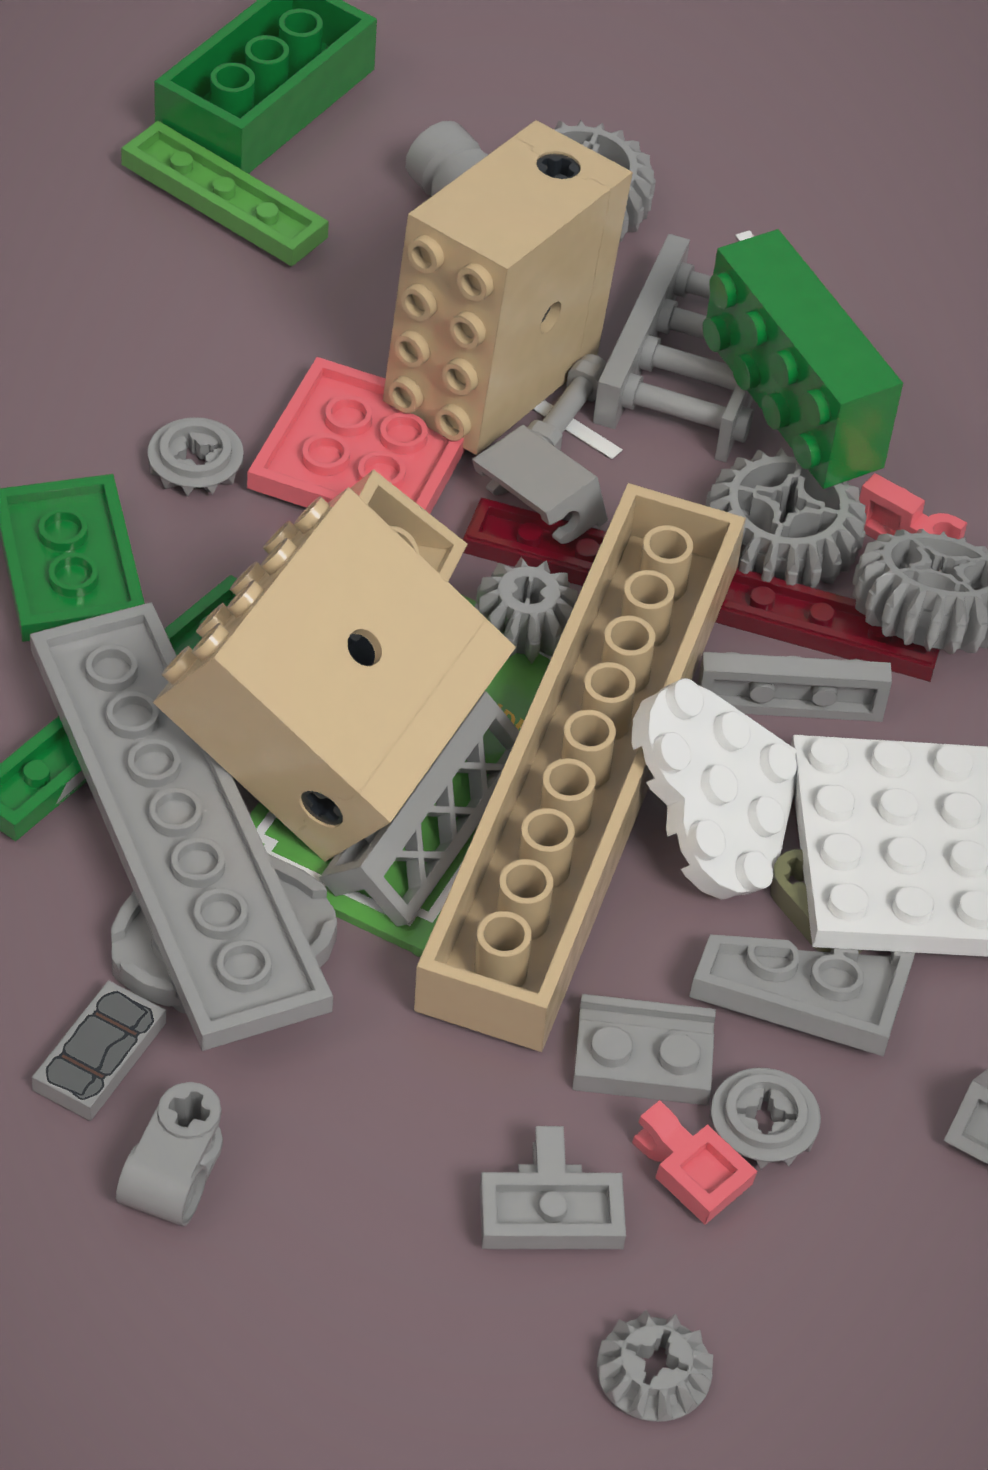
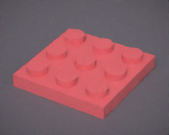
M316 357L247 472V489L307 508L320 496L327 503L345 489L354 486L374 469L431 514L466 450L463 448L464 438L458 441L449 440L428 428L420 417L411 413H403L384 402L383 394L386 378Z

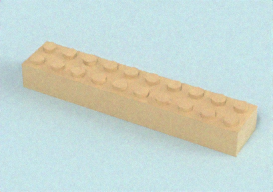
M630 483L627 484L416 969L415 1012L539 1052L543 1051L649 788L646 782L653 778L651 771L646 765L642 746L633 750L631 743L633 718L644 699L684 678L692 680L738 567L745 517Z

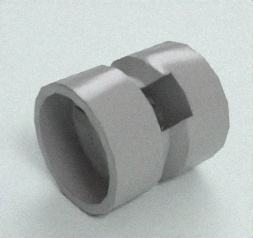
M442 121L431 125L412 143L406 156L405 168L409 176L426 194L433 196L488 154L481 150L478 142L460 124L455 121Z

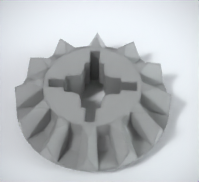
M184 418L170 422L153 435L148 445L150 473L161 477L165 489L178 485L182 486L187 496H189L194 488H204L213 495L219 483L233 485L237 470L243 468L244 450L241 440L232 429L211 419ZM187 448H190L192 454H196L199 459H205V464L196 465L192 459H186Z
M771 1068L746 1069L728 1077L716 1090L709 1115L712 1118L714 1131L741 1156L756 1160L760 1169H763L770 1162L782 1161L787 1166H790L799 1154L804 1151L810 1152L819 1132L821 1122L818 1103L808 1087L794 1076ZM762 1101L768 1102L767 1111L771 1112L770 1117L774 1121L772 1129L768 1131V1134H761L762 1130L758 1129V1122L755 1119L757 1111L761 1109Z
M645 1310L637 1319L628 1322L619 1319L613 1331L605 1340L601 1341L597 1359V1375L600 1385L606 1396L615 1406L635 1418L655 1422L681 1418L692 1412L702 1403L711 1386L713 1354H709L705 1348L701 1331L692 1332L681 1325L676 1313L668 1319L651 1317L648 1311ZM659 1347L665 1348V1354H667L666 1365L669 1368H662L658 1376H653L650 1385L645 1384L647 1374L644 1372L646 1361L642 1358L649 1359L653 1355L654 1350L658 1351Z

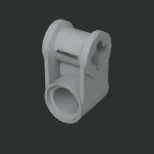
M186 1082L177 1084L164 1093L139 1143L133 1147L123 1166L116 1190L117 1203L180 1226H186L190 1222L201 1200L205 1183L221 1154L223 1146L221 1129L219 1128L222 1115L221 1105L218 1096L212 1089L201 1083Z

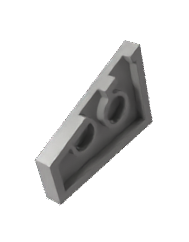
M710 934L694 975L689 997L884 1057L915 953L892 951L890 957L861 955L859 950L832 948L831 952L798 950L789 940Z

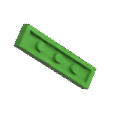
M160 121L155 122L121 148V165L290 266H294L328 238V220Z

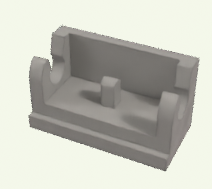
M521 425L472 459L475 471L481 476L487 475L492 479L486 486V489L492 494L500 495L507 491L511 492L541 515V519L548 525L562 520L566 514L570 515V521L566 525L559 527L552 534V537L559 543L571 542L594 525L600 527L608 521L598 477L525 425Z

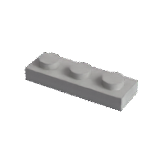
M703 652L697 685L712 691L744 714L882 722L892 684L891 663L870 662L857 659L803 658L800 656L751 655L736 652Z

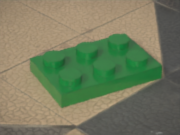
M114 474L0 488V539L22 642L30 641V634L145 604Z

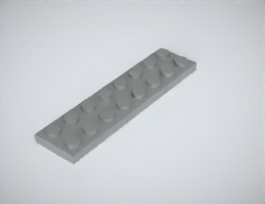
M152 602L30 634L33 657L202 1051L332 1012L333 995L233 777L153 703L169 683L162 676V672L176 657V654Z

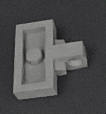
M564 1126L535 1127V1142L532 1145L533 1164H518V1172L481 1173L482 1249L624 1248L626 1226L622 1173H582V1165L566 1164Z

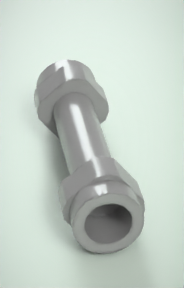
M594 354L584 355L576 361L568 372L566 390L543 421L533 420L527 428L561 450L562 433L586 400L590 402L596 400L598 381L607 362Z

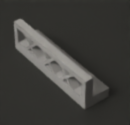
M484 691L391 823L335 855L319 878L335 896L365 889L397 927L410 924L480 823L519 734V730L487 691ZM488 728L506 749L497 763H485L483 735ZM456 773H468L471 800L466 807H455L452 779ZM426 816L438 817L440 845L435 851H423L421 823ZM394 861H406L409 889L403 898L383 877Z

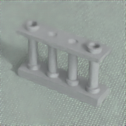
M668 234L598 381L593 423L615 429L624 409L634 410L635 406L639 405L719 429L715 459L726 462L735 440L745 443L755 412L754 409L750 408L753 398L747 390L744 391L738 386L733 372L727 364L661 345V339L658 338L660 332L669 334L671 330L704 339L702 325L706 316L678 308V301H675L677 296L685 298L688 293L707 299L710 297L709 281L711 276L694 271L695 265L687 263L690 239ZM656 367L734 391L727 407L644 383L643 376L640 374L642 370L651 372Z

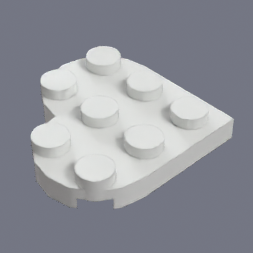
M684 678L665 686L659 692L641 702L633 718L631 743L633 750L642 746L646 765L655 778L646 783L650 790L667 805V835L671 836L677 833L680 850L690 865L682 868V872L703 893L721 900L736 895H748L767 888L772 882L773 868L781 854L796 786L797 762L795 752L797 750L712 691L697 685L690 679Z

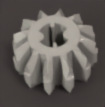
M521 557L514 569L497 563L492 576L482 578L481 584L477 588L475 608L516 646L509 658L516 653L525 654L532 664L539 652L553 656L578 599V591L570 588L567 573L550 574L547 560L538 567H530Z

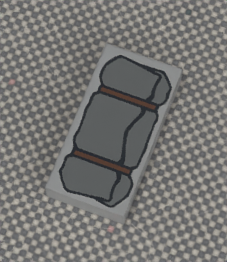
M108 980L32 1076L33 1091L91 1121L166 1024V1010Z

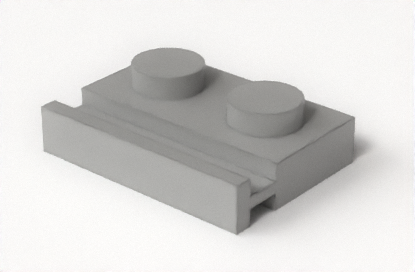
M582 994L572 1090L708 1105L712 1083L716 1009Z

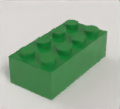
M257 0L154 81L155 122L160 121L249 174L375 69L377 18L342 0Z
M779 229L717 248L714 272L709 281L710 297L707 315L702 325L704 339L708 347L713 352H718L732 370L738 386L742 390L748 391L762 409L768 425L772 429L779 431L792 448L798 464L803 469H808L823 489L883 469L902 392L903 382Z

